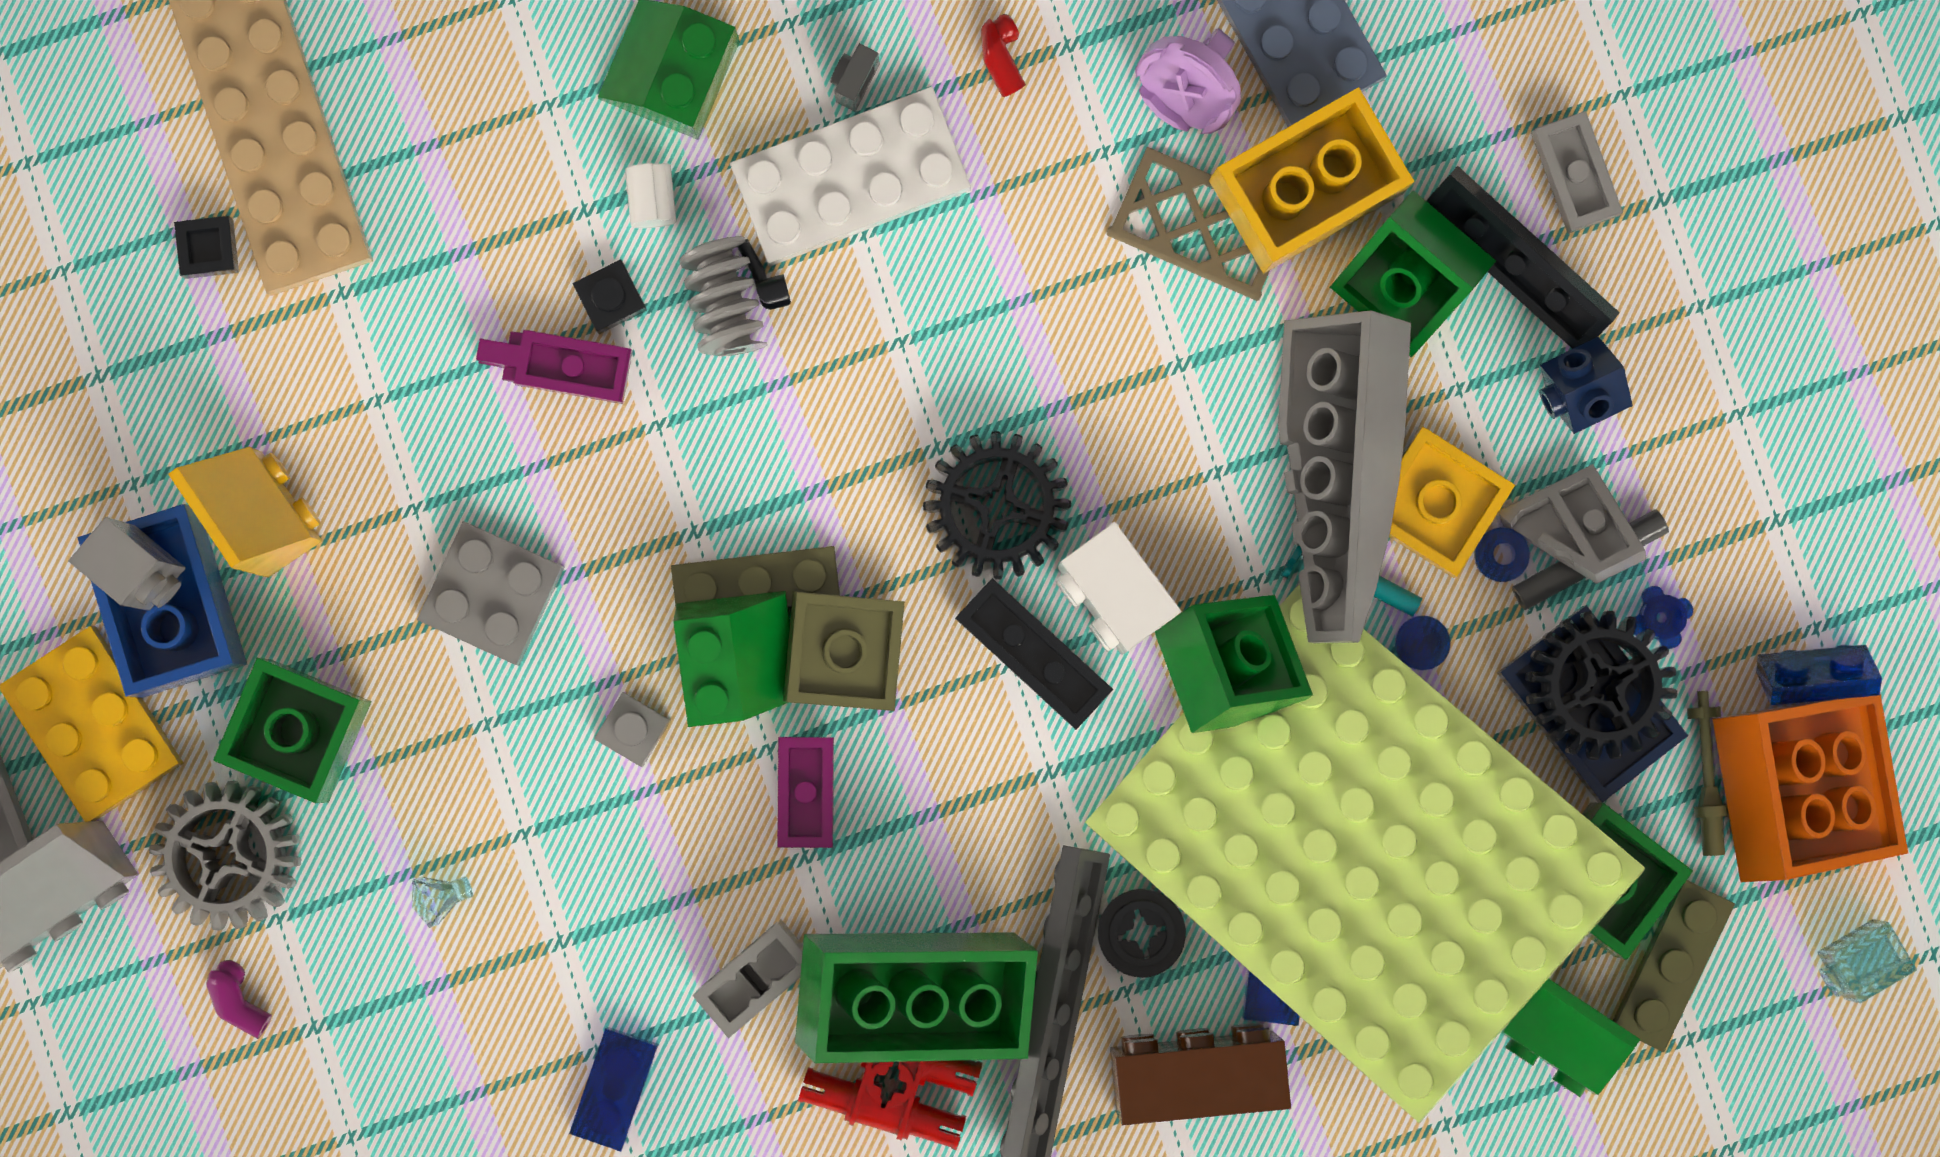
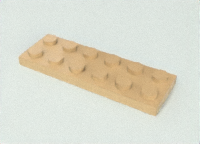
M169 0L266 293L273 296L373 262L287 1Z

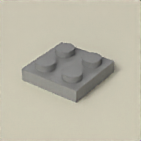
M462 521L417 620L519 666L565 567Z

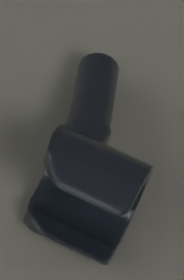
M745 239L746 242L737 248L742 256L749 257L750 264L747 266L755 281L761 305L768 310L790 305L791 301L784 274L767 278L765 269L748 239Z

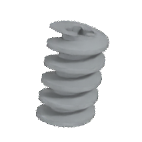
M726 237L705 242L683 254L679 259L682 268L695 271L685 278L684 284L686 289L700 292L688 301L690 310L706 313L693 322L695 332L710 334L697 344L698 350L702 354L722 357L753 352L768 345L767 342L754 341L750 338L752 333L764 327L763 321L746 319L745 315L759 306L757 299L742 298L741 296L742 291L755 284L754 279L738 277L736 272L750 264L749 257L736 256L732 253V249L746 242L745 237Z

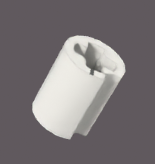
M644 163L627 167L625 175L631 227L657 228L675 224L677 220L671 165L667 163Z

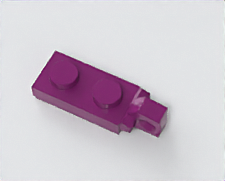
M523 329V333L511 331L509 343L479 339L476 361H479V364L504 368L502 380L513 382L516 386L623 404L633 351L626 347Z

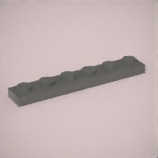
M1066 845L1062 847L1061 857L1054 871L1055 888L1050 913L1043 927L1044 944L1035 977L1028 1059L1020 1060L1018 1075L1012 1085V1106L1007 1131L1001 1140V1157H1051L1109 864V853Z

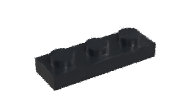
M993 578L955 618L1075 730L1114 690Z

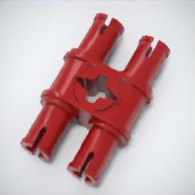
M972 1060L899 1062V1080L905 1082L906 1087L904 1090L895 1089L892 1096L888 1097L886 1104H882V1085L874 1081L876 1074L886 1075L889 1067H892L894 1062H862L860 1067L865 1068L863 1078H857L855 1083L815 1071L813 1068L808 1067L803 1083L822 1088L825 1092L802 1086L798 1102H805L844 1114V1121H848V1125L854 1126L856 1122L897 1135L896 1139L900 1141L902 1138L908 1140L909 1135L957 1150L961 1138L960 1134L941 1129L940 1126L963 1132L967 1116L919 1103L920 1097L916 1096L918 1086H924L925 1081L973 1097L977 1081L958 1076L956 1072L979 1078L983 1062Z

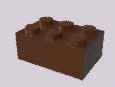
M1264 1023L1231 1026L1232 1035L1214 1037L1213 1033H1209L1208 1028L1180 1030L1176 1032L1177 1041L1158 1042V1039L1154 1038V1034L1121 1037L1122 1046L1110 1047L1117 1116L1123 1126L1291 1109L1285 1041L1274 1031L1264 1028Z

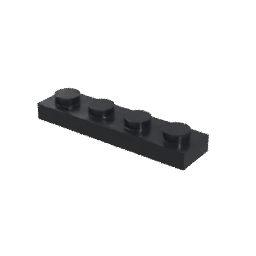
M1459 166L1450 173L1426 200L1496 260L1488 273L1572 349L1598 337L1620 313Z

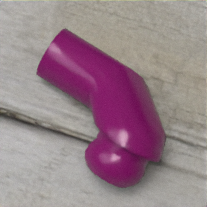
M223 960L218 964L216 970L210 971L206 982L214 1010L222 1020L259 1039L270 1023L272 1015L244 1000L239 986L244 981L245 971L243 967L235 961Z

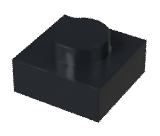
M230 216L174 222L181 277L190 279L239 273L234 220Z
M621 259L572 283L598 334L647 311Z

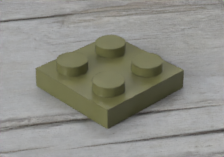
M793 591L783 701L895 711L905 602Z

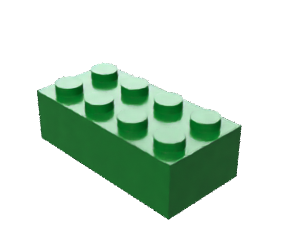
M1014 932L804 934L795 1043L815 1064L1028 1059L1038 950Z

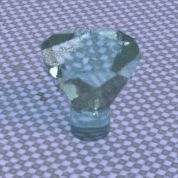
M466 876L451 882L425 877L412 880V908L429 928L439 925L457 902L473 897L472 888Z

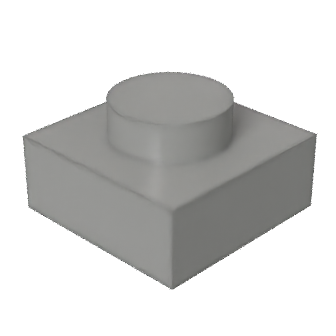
M622 692L594 740L636 765L643 767L671 720Z

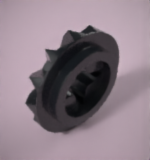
M1147 889L1127 891L1112 899L1099 919L1098 943L1103 955L1115 969L1128 976L1146 978L1161 974L1177 961L1184 948L1186 928L1182 914L1169 898L1159 892ZM1139 909L1140 917H1143L1146 925L1165 926V930L1158 931L1157 935L1149 937V947H1147L1149 956L1144 957L1143 950L1139 948L1137 941H1127L1126 938L1118 940L1119 935H1124L1126 931L1134 928L1133 919L1136 918L1134 910Z

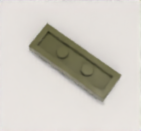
M834 546L671 565L675 607L676 603L786 591L788 607L792 606L793 591L840 596Z
M1686 880L1668 904L1613 1021L1640 1038L1641 1042L1661 1052H1665L1735 903Z

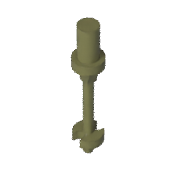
M1697 691L1698 708H1687L1688 719H1699L1704 785L1701 789L1699 804L1694 807V818H1700L1703 856L1725 855L1723 817L1728 816V807L1723 805L1717 786H1715L1710 718L1721 717V706L1709 707L1708 691Z

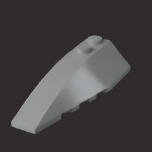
M1371 310L1284 320L1278 432L1280 444L1286 445L1288 449L1290 471L1284 472L1287 493L1294 495L1298 522L1291 525L1294 545L1301 547L1304 569L1299 573V582L1308 642L1315 644L1358 643L1360 641L1376 591L1390 535L1399 486L1406 424L1411 323Z

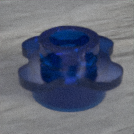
M1658 586L1646 588L1641 594L1643 604L1638 615L1634 616L1637 619L1634 635L1637 636L1641 631L1651 628L1655 632L1654 639L1658 640L1661 646H1666L1668 649L1677 647L1682 641L1680 633L1684 630L1687 619L1693 615L1691 602L1686 598L1678 599L1671 595H1665ZM1660 612L1666 615V620L1663 623L1657 620V614Z

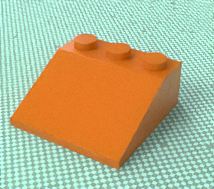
M1880 691L1712 719L1740 882L1789 880L1908 854Z

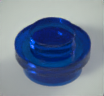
M1416 616L1410 618L1400 626L1396 633V653L1400 660L1412 669H1433L1439 666L1449 653V633L1446 627L1433 617Z

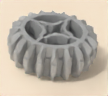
M228 781L224 787L223 795L217 783L209 782L204 784V800L195 790L186 791L183 796L188 811L177 804H170L166 811L175 824L157 823L154 828L159 835L167 838L166 844H154L149 847L150 854L164 855V865L152 867L150 869L151 875H167L169 879L168 883L158 889V894L161 897H167L176 892L178 893L179 897L171 908L175 914H181L193 905L190 923L195 926L203 924L209 913L211 927L217 931L225 928L228 916L235 929L247 927V911L256 921L266 919L268 914L263 900L271 906L280 907L284 904L285 900L282 894L275 889L276 885L289 889L295 887L296 880L292 876L283 873L285 867L301 865V857L286 856V846L299 844L301 842L300 836L287 835L283 837L281 829L293 822V818L290 814H284L275 819L271 817L279 805V800L275 797H270L263 801L260 806H257L261 796V789L257 786H249L241 798V788L238 781ZM221 809L235 811L231 822L225 823L220 833L215 837L192 832L194 827L204 817ZM250 820L258 828L264 839L267 856L266 863H264V859L253 854L249 847L248 840L252 830L248 826ZM231 844L234 849L230 852H235V860L243 864H229L220 867L218 862L223 858L216 859V851L208 847H221ZM186 851L196 856L201 862L202 874L199 880V884L202 885L201 889L193 882L188 872L185 859ZM235 874L245 877L253 876L260 879L252 891L236 901L216 899L220 889L227 887L230 879Z

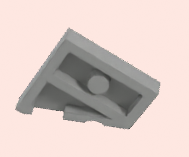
M1593 464L1499 510L1500 520L1505 528L1596 584L1646 560V552Z

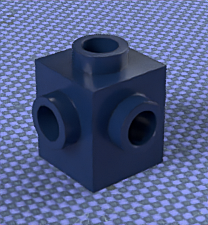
M1599 336L1540 364L1545 387L1539 390L1542 403L1551 418L1555 419L1560 416L1573 434L1633 406L1624 366Z

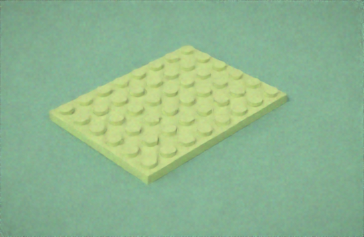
M1299 584L1279 607L1313 696L1307 700L1235 727L1191 733L1183 713L1085 823L1420 1124L1644 872L1645 867L1366 630L1363 629L1358 643L1315 644L1308 642Z

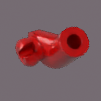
M1007 14L1000 15L994 21L989 18L981 28L983 61L1002 97L1009 96L1026 85L1006 47V44L1016 41L1019 37V31L1013 19Z

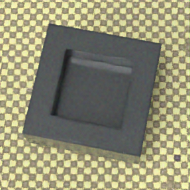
M859 43L852 57L846 53L842 55L830 83L837 86L834 90L836 103L856 112L880 65L878 52Z

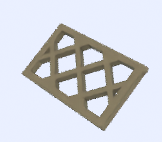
M1147 147L1114 223L1107 230V236L1255 301H1259L1262 296L1261 290L1270 271L1263 274L1255 261L1258 272L1251 286L1226 275L1223 263L1251 252L1247 245L1218 255L1208 226L1229 219L1230 216L1225 210L1204 218L1193 189L1203 185L1213 189L1209 182L1212 175ZM1154 163L1177 173L1181 185L1152 195L1145 178L1151 164ZM1141 190L1144 199L1135 202ZM1185 193L1196 222L1166 232L1156 204ZM1146 207L1158 233L1157 237L1149 240L1123 230L1129 214ZM1199 230L1210 259L1198 263L1174 252L1170 241Z

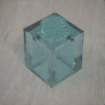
M1872 919L1817 951L1825 965L1819 969V972L1828 989L1837 998L1842 995L1845 1000L1856 1003L1866 1001L1917 971L1888 921Z

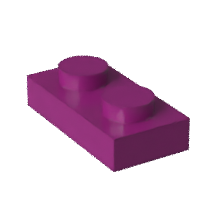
M778 737L777 848H833L834 737Z

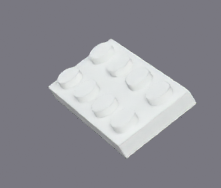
M933 86L730 162L769 267L971 191L969 179Z

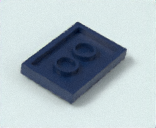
M1587 605L1582 606L1568 618L1580 630V614L1591 610ZM1560 624L1550 631L1557 634L1563 640L1565 639L1560 630ZM1542 638L1497 672L1532 719L1537 713L1546 710L1544 702L1528 704L1526 701L1528 694L1541 692V683L1527 682L1525 674L1534 671L1543 672L1544 669L1543 665L1535 663L1530 658L1532 652L1540 650L1549 654L1552 653V650L1544 643ZM1597 639L1587 641L1593 653L1598 652L1604 662L1611 666L1629 660L1620 647L1612 642ZM1573 653L1568 656L1561 670L1559 680L1561 698L1577 682L1578 674L1573 664L1576 658ZM1595 670L1594 674L1597 683L1590 687L1591 691L1582 696L1604 694V701H1607L1606 698L1608 696L1605 688L1611 684V680L1621 674L1598 677V670ZM1638 674L1639 677L1633 679L1625 690V699L1630 708L1626 712L1629 718L1636 711L1641 699V674ZM1660 700L1659 705L1667 708L1664 705V703ZM1591 704L1583 708H1577L1569 713L1578 723L1594 731L1607 732L1615 729L1610 718H1604L1602 713ZM1672 715L1670 720L1651 718V721L1660 731V735L1656 739H1650L1638 731L1643 745L1641 751L1631 752L1622 740L1623 753L1620 759H1610L1603 744L1600 758L1598 760H1589L1585 752L1586 742H1584L1577 754H1569L1565 751L1566 742L1569 737L1568 733L1561 740L1551 743L1596 801L1603 803L1689 735ZM1551 720L1538 726L1547 737L1548 732L1556 723Z

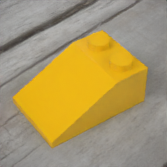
M246 447L180 466L168 473L227 563L233 569L269 578L322 542V539L314 529L321 524L319 518L303 497L296 501L284 485L290 479V476L272 452L265 456L262 451L253 447Z

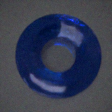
M1505 527L1487 531L1474 550V560L1478 570L1483 576L1495 582H1508L1516 579L1525 571L1530 559L1529 547L1524 537L1517 531ZM1499 544L1508 546L1512 552L1511 561L1507 565L1499 564L1494 558V549Z

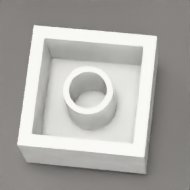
M1115 521L1060 561L1057 567L1062 576L1058 578L1056 584L1074 608L1082 603L1086 606L1095 619L1089 625V628L1107 652L1116 647L1121 655L1127 653L1182 612Z

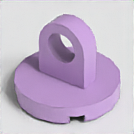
M1219 28L1203 43L1183 36L1162 37L1153 42L1144 52L1135 68L1136 78L1140 76L1142 83L1139 92L1143 101L1158 118L1176 129L1188 132L1193 127L1203 129L1200 134H1212L1224 128L1241 103L1239 82L1233 69L1224 60L1235 42Z

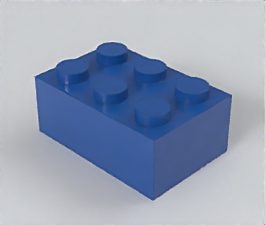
M181 504L125 522L137 526L186 567L177 578L181 582V586L175 595L164 606L158 608L154 605L150 611L119 605L91 581L125 696L144 698L247 665L207 531L190 506ZM91 533L77 537L80 546Z

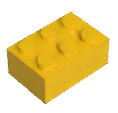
M1359 87L1218 166L1209 179L1211 186L1263 274L1403 195L1415 182Z

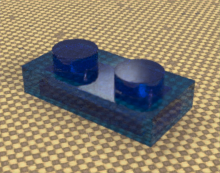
M1840 645L1834 648L1802 651L1786 650L1781 653L1759 654L1757 657L1756 673L1770 706L1880 695L1882 677L1867 645Z
M610 1027L605 1028L569 1134L621 1152L624 1149L659 1044Z

